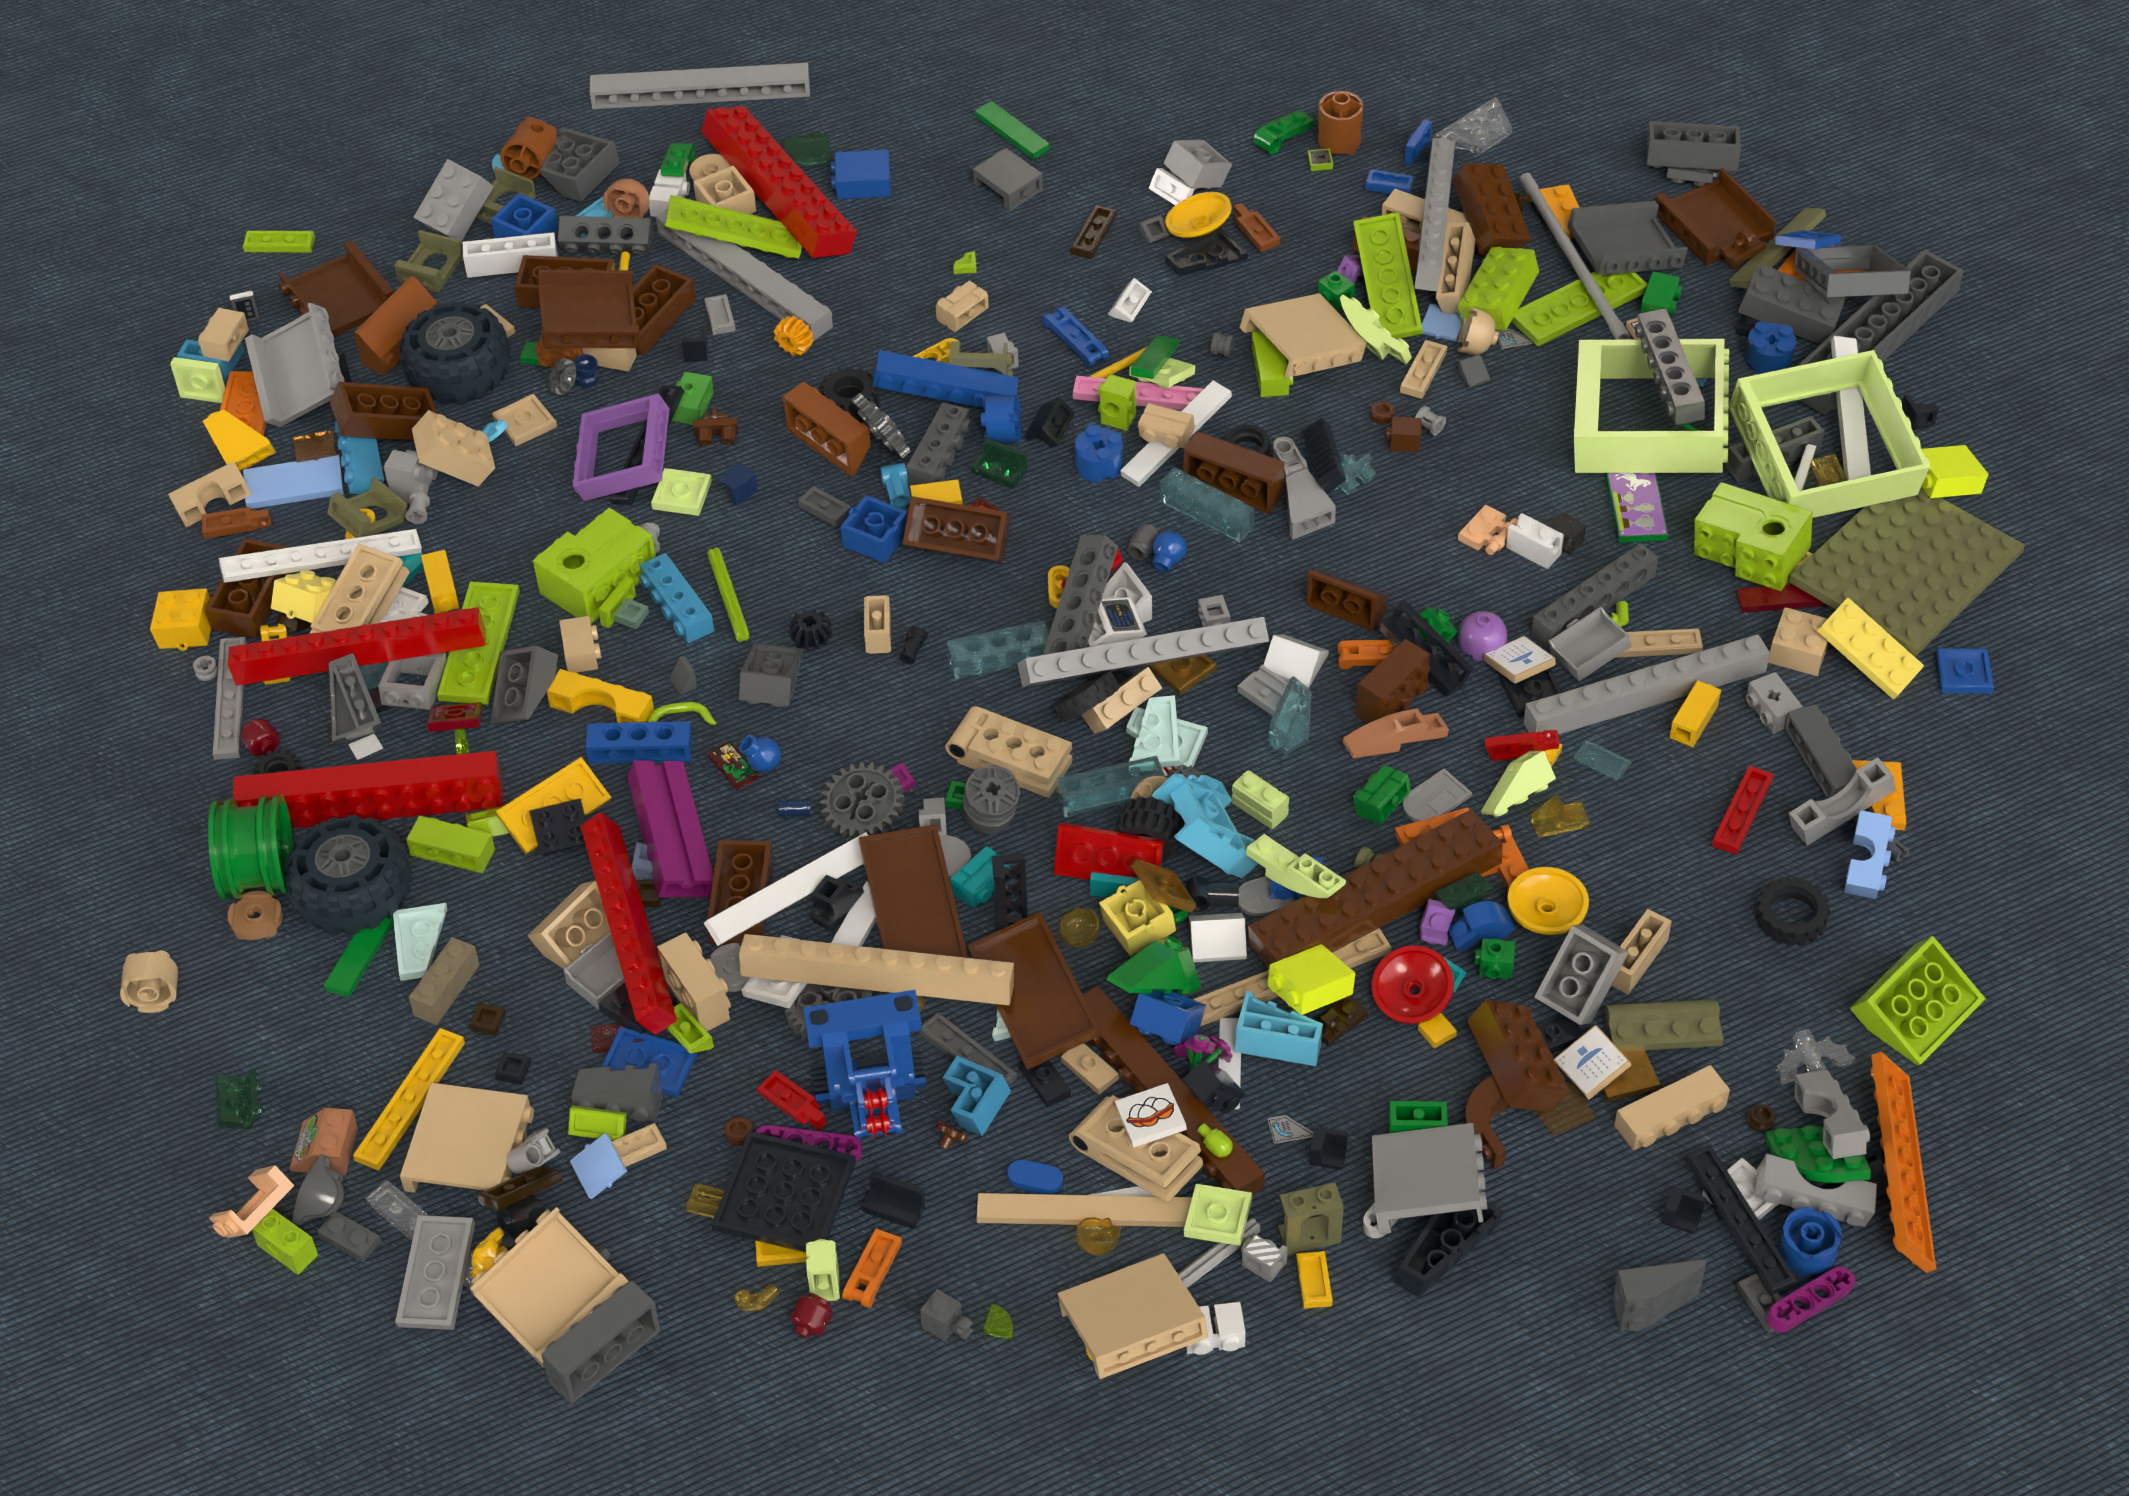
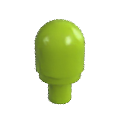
M1205 1123L1198 1128L1197 1132L1205 1138L1203 1143L1211 1153L1220 1158L1226 1157L1231 1153L1233 1148L1232 1141L1221 1130L1217 1128L1212 1130Z

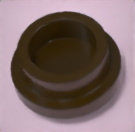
M1756 1105L1747 1114L1748 1125L1756 1131H1769L1775 1124V1115L1772 1109L1766 1105Z

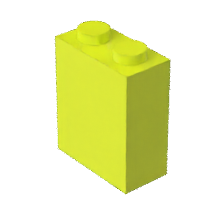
M1966 445L1921 449L1924 456H1927L1930 462V469L1921 487L1930 498L1982 493L1989 474Z
M1320 944L1270 964L1268 987L1300 1015H1303L1352 995L1355 972L1325 946Z

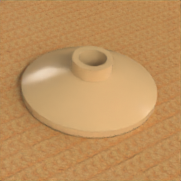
M708 154L694 160L689 172L691 178L695 181L731 167V165L722 155Z

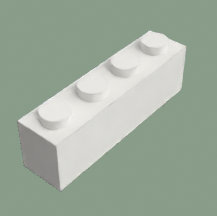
M554 232L463 242V259L467 278L519 272L523 255L558 257Z

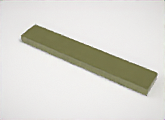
M1803 209L1777 235L1800 230L1811 231L1826 217L1825 209ZM1776 235L1767 243L1765 250L1753 256L1729 279L1730 287L1747 289L1758 263L1772 268L1793 247L1775 245Z

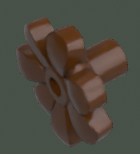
M938 1120L935 1124L944 1134L939 1145L949 1150L953 1141L967 1142L968 1136L962 1133L961 1130L955 1127L952 1128L942 1120Z

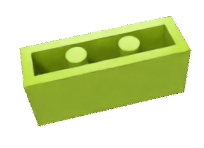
M1261 330L1252 331L1251 349L1260 396L1289 395V385H1293V377H1285L1289 360Z
M419 816L406 839L411 856L482 874L495 851L491 833L481 829L467 828L457 823L443 822L432 817Z

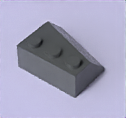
M561 127L559 131L560 137L556 139L552 153L547 155L540 172L563 197L582 202L620 164L617 149L613 141Z

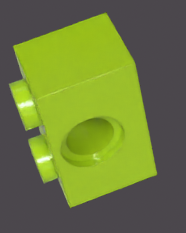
M1109 374L1106 381L1101 382L1098 389V396H1100L1098 413H1101V424L1127 431L1136 416V381Z
M271 1209L252 1229L257 1245L297 1275L318 1256L312 1237L274 1209Z

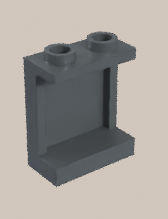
M1007 148L973 168L974 185L979 187L985 183L1003 197L1004 208L1008 211H1012L1043 191L1042 173Z

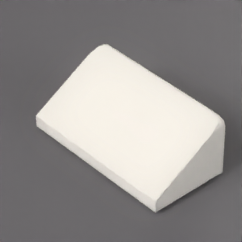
M1133 278L1126 285L1108 312V315L1131 323L1152 291Z

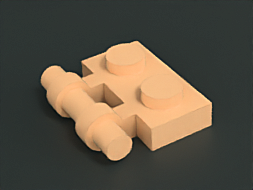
M1485 505L1459 532L1458 540L1478 551L1485 545L1487 546L1485 549L1487 554L1493 555L1505 546L1508 527L1511 524L1516 526L1518 519L1513 518L1510 522L1505 523V514Z

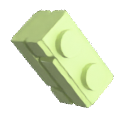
M1246 771L1232 785V803L1270 829H1274L1287 817L1289 797L1251 771Z
M819 1239L807 1243L806 1262L810 1293H814L827 1301L840 1299L839 1267L835 1242Z

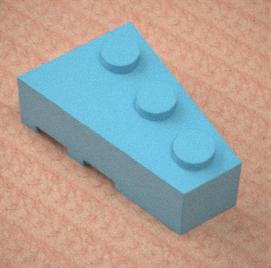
M1246 990L1236 1028L1235 1052L1316 1066L1321 1048L1323 1024L1300 1015L1295 1011H1291V1013L1277 1008V1004L1272 1001H1268V1003L1254 998L1253 993Z

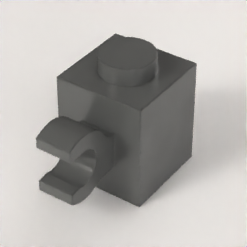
M939 1289L933 1293L920 1309L922 1328L945 1342L953 1332L965 1340L973 1333V1329L970 1328L973 1322L962 1316L961 1303Z

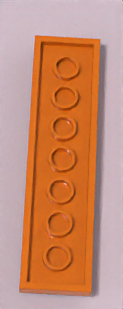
M1878 1052L1871 1055L1873 1064L1871 1075L1875 1080L1876 1090L1874 1091V1098L1879 1109L1877 1121L1882 1132L1880 1144L1885 1154L1883 1167L1889 1184L1887 1195L1891 1200L1892 1207L1890 1218L1895 1229L1893 1242L1898 1252L1903 1253L1914 1265L1928 1273L1937 1269L1910 1077L1884 1053Z

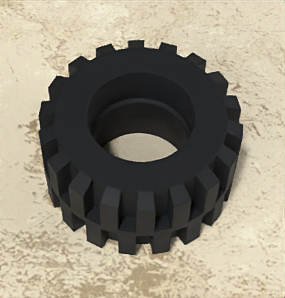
M842 368L838 369V372L833 371L829 373V377L825 376L819 386L820 394L827 399L833 400L838 407L848 411L860 423L866 424L857 413L858 408L851 401L859 393L868 401L872 400L880 409L879 390L877 387L872 386L873 377H871L869 372L864 373L859 368L857 370L853 368L844 370Z
M1137 797V799L1132 798L1128 800V803H1124L1115 832L1164 840L1162 862H1166L1174 858V855L1178 852L1180 841L1175 838V835L1184 827L1185 821L1177 813L1173 805L1152 797Z

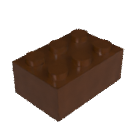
M1405 639L1358 683L1356 717L1368 724L1382 717L1407 710L1412 701L1418 695H1423L1428 688L1430 654Z

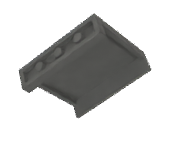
M1656 201L1572 208L1568 229L1598 276L1683 268L1688 250L1687 247L1676 248L1657 220L1656 216L1659 205Z

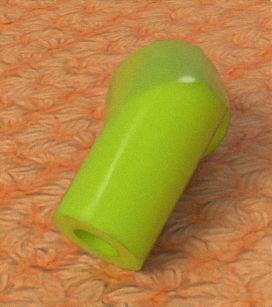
M1625 601L1616 603V614L1612 613L1610 617L1620 627L1629 622L1628 603Z

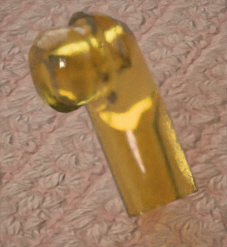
M769 1284L758 1295H750L749 1291L740 1290L737 1292L735 1300L737 1306L743 1311H761L779 1295V1291L773 1284Z

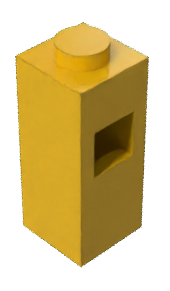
M442 550L421 555L435 614L458 609L459 604L446 551Z
M1697 680L1672 721L1670 738L1694 747L1718 707L1721 689Z

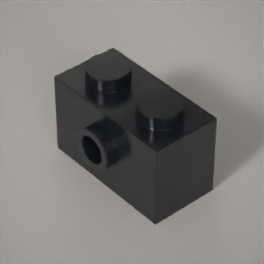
M1201 1060L1183 1078V1081L1206 1108L1211 1106L1224 1113L1235 1109L1240 1103V1099L1245 1095L1226 1071L1204 1060Z

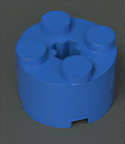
M1763 321L1757 322L1748 336L1745 352V363L1747 366L1748 364L1752 366L1753 371L1757 374L1791 368L1796 345V338L1792 327Z
M983 396V409L985 412L981 413V425L986 427L985 443L1020 442L1022 423H1019L1021 407L1018 396Z
M1090 425L1078 435L1075 440V466L1082 478L1092 482H1103L1104 478L1110 477L1111 480L1120 474V470L1123 468V442L1120 433L1097 425Z
M1811 1207L1797 1209L1788 1215L1778 1245L1779 1253L1788 1267L1794 1270L1795 1274L1800 1277L1817 1275L1829 1270L1836 1261L1841 1243V1227L1838 1221L1830 1213L1813 1211L1814 1208Z

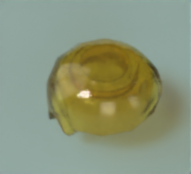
M1076 907L1064 915L1059 923L1060 936L1071 947L1085 948L1093 944L1099 936V917L1091 908L1083 910Z
M1096 1217L1084 1218L1077 1225L1076 1241L1082 1250L1093 1256L1107 1255L1116 1248L1121 1227L1120 1225L1114 1227L1110 1218L1102 1220Z

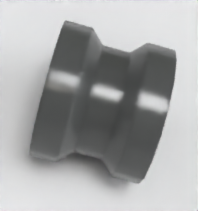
M1215 332L1210 353L1212 355L1223 354L1224 357L1230 358L1234 348L1235 336L1230 334L1223 336L1220 332Z

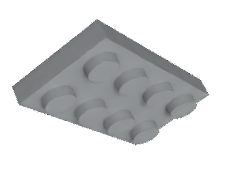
M418 1215L395 1321L398 1327L454 1330L476 1223L473 1218Z

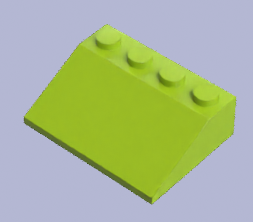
M1931 936L1914 944L1850 1009L1867 1030L1919 1066L1985 1000V997L1934 936Z

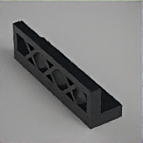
M1405 599L1399 602L1393 615L1381 621L1378 629L1396 647L1407 639L1430 654L1428 679L1446 697L1464 686L1473 667ZM1403 611L1409 616L1410 623L1401 616ZM1420 629L1426 633L1427 640L1421 636ZM1437 646L1443 650L1445 657L1438 653ZM1454 663L1463 670L1461 675L1456 671Z
M1024 853L992 856L997 931L1028 917ZM1019 863L1013 869L1004 866L1006 864ZM1012 878L1018 881L1013 886L1007 883ZM1012 895L1019 897L1014 902L1008 900ZM1013 911L1022 914L1017 916H1007Z

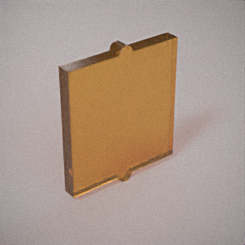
M333 430L293 437L297 463L336 456Z
M1573 1083L1567 1084L1570 1092L1552 1111H1536L1538 1121L1543 1122L1552 1137L1595 1119L1594 1114L1586 1104L1587 1099L1580 1095Z

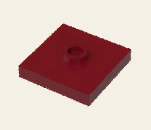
M476 702L432 707L427 722L428 732L480 727L483 716V703Z

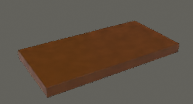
M937 824L859 837L860 851L882 949L968 958Z
M1041 911L967 945L973 959L1014 963V988L1010 1005H995L1027 1070L1102 1035Z

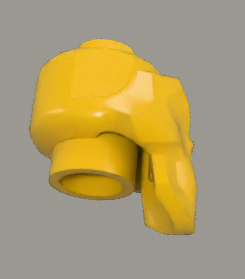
M500 1227L491 1232L473 1251L471 1261L473 1270L470 1271L473 1279L483 1270L487 1273L495 1265L493 1260L502 1251L506 1250L509 1252L503 1245L498 1248L504 1236V1232Z

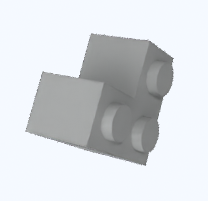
M393 450L384 465L389 489L406 503H408L409 495L413 492L427 494L431 482L438 475V470L419 463L417 452L411 450L406 452Z

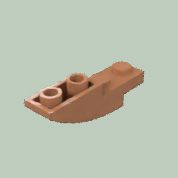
M1417 708L1394 713L1370 722L1345 736L1342 742L1352 758L1399 752L1401 744L1444 738L1447 737L1449 728L1439 713L1422 715Z

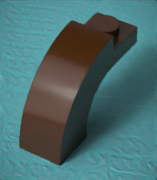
M1492 1075L1478 1084L1471 1093L1466 1106L1464 1124L1473 1123L1475 1134H1481L1483 1151H1480V1153H1482L1483 1159L1485 1161L1488 1160L1492 1168L1496 1169L1504 1166L1506 1150L1492 1129L1490 1121L1496 1115L1507 1111V1102Z

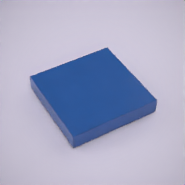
M1800 230L1777 235L1775 245L1819 249L1840 244L1841 235Z
M1936 648L1935 658L1941 693H1993L1994 684L1988 649Z

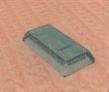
M1585 740L1574 755V759L1577 762L1615 780H1620L1632 763V761L1588 740Z

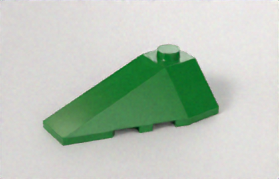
M1171 936L1155 940L1107 977V981L1128 993H1152L1153 989L1164 994H1171L1172 989H1179L1178 992L1180 994H1191L1200 991L1201 988L1190 950L1182 946V942L1179 939Z

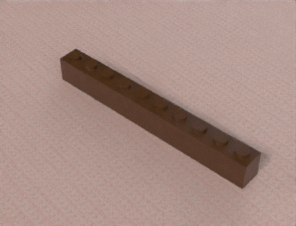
M1096 986L1083 994L1102 1035L1090 1040V1044L1094 1047L1097 1046L1102 1051L1105 1061L1109 1065L1113 1064L1116 1067L1121 1079L1126 1084L1130 1083L1135 1089L1136 1094L1168 1083L1187 1127V1130L1179 1133L1200 1145L1201 1151L1197 1156L1202 1158V1169L1206 1176L1210 1179L1213 1178L1220 1188L1251 1192L1252 1196L1264 1189L1265 1173L1137 1029L1130 1024V1021L1105 993ZM1205 1123L1212 1130L1216 1128L1221 1130L1231 1139L1233 1148L1228 1156L1223 1158L1217 1157L1205 1147L1203 1143L1205 1138L1197 1132L1202 1124Z

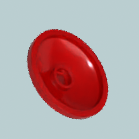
M1405 946L1392 951L1380 961L1372 978V993L1379 1009L1388 1018L1403 1024H1420L1435 1018L1447 1007L1454 990V978L1447 961L1436 951L1424 946ZM1413 989H1420V992L1418 994H1411V991Z

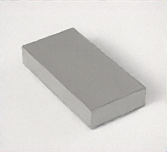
M727 294L704 298L713 335L736 331Z

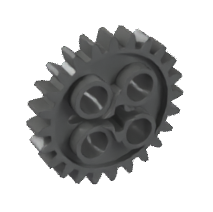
M861 393L851 400L858 408L857 413L866 422L872 434L878 440L880 439L891 452L894 450L902 459L911 452L904 442L906 439L895 427L896 424L872 400L868 401Z
M861 762L857 769H855L853 764H850V771L847 772L841 768L842 775L840 777L832 775L834 783H825L828 791L821 792L824 799L820 801L823 809L821 813L823 818H826L827 826H831L834 834L840 831L841 838L843 839L848 834L851 840L865 832L868 835H875L876 832L880 834L885 833L884 828L893 829L891 821H900L898 813L904 812L902 803H905L902 785H900L898 777H894L891 770L885 771L884 765L879 766L876 770L874 762H871L868 768H865L864 763ZM862 784L861 787L854 788L856 785ZM880 794H885L881 798H876ZM845 805H850L846 809H841ZM867 815H872L868 819H863Z
M807 983L792 1006L785 1010L789 1027L793 1028L795 1034L801 1033L802 1039H806L804 1007L872 997V993L870 990Z

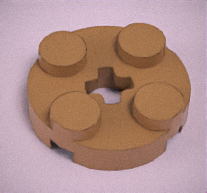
M265 891L245 893L243 898L236 904L233 902L228 910L230 927L235 936L242 940L271 938L277 934V928L283 920L280 902L272 898ZM255 912H259L260 914L258 918H249L254 916Z

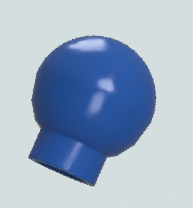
M1165 531L1159 534L1153 544V554L1155 557L1152 565L1158 570L1169 572L1172 565L1180 562L1186 554L1187 546L1184 538L1174 531Z
M747 735L740 744L739 751L745 755L747 763L758 772L773 770L781 760V749L778 743L771 738H756L753 735Z

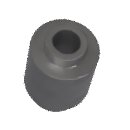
M1142 524L1137 528L1128 542L1127 549L1128 554L1133 559L1141 561L1149 557L1153 551L1154 540L1159 535L1157 529L1152 525Z

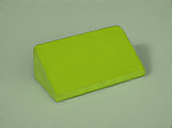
M502 807L465 815L468 828L484 830L491 833L492 837L509 833L495 814Z
M682 1003L676 1005L674 1011L677 1021L667 1027L674 1037L690 1054L714 1048L712 1036Z

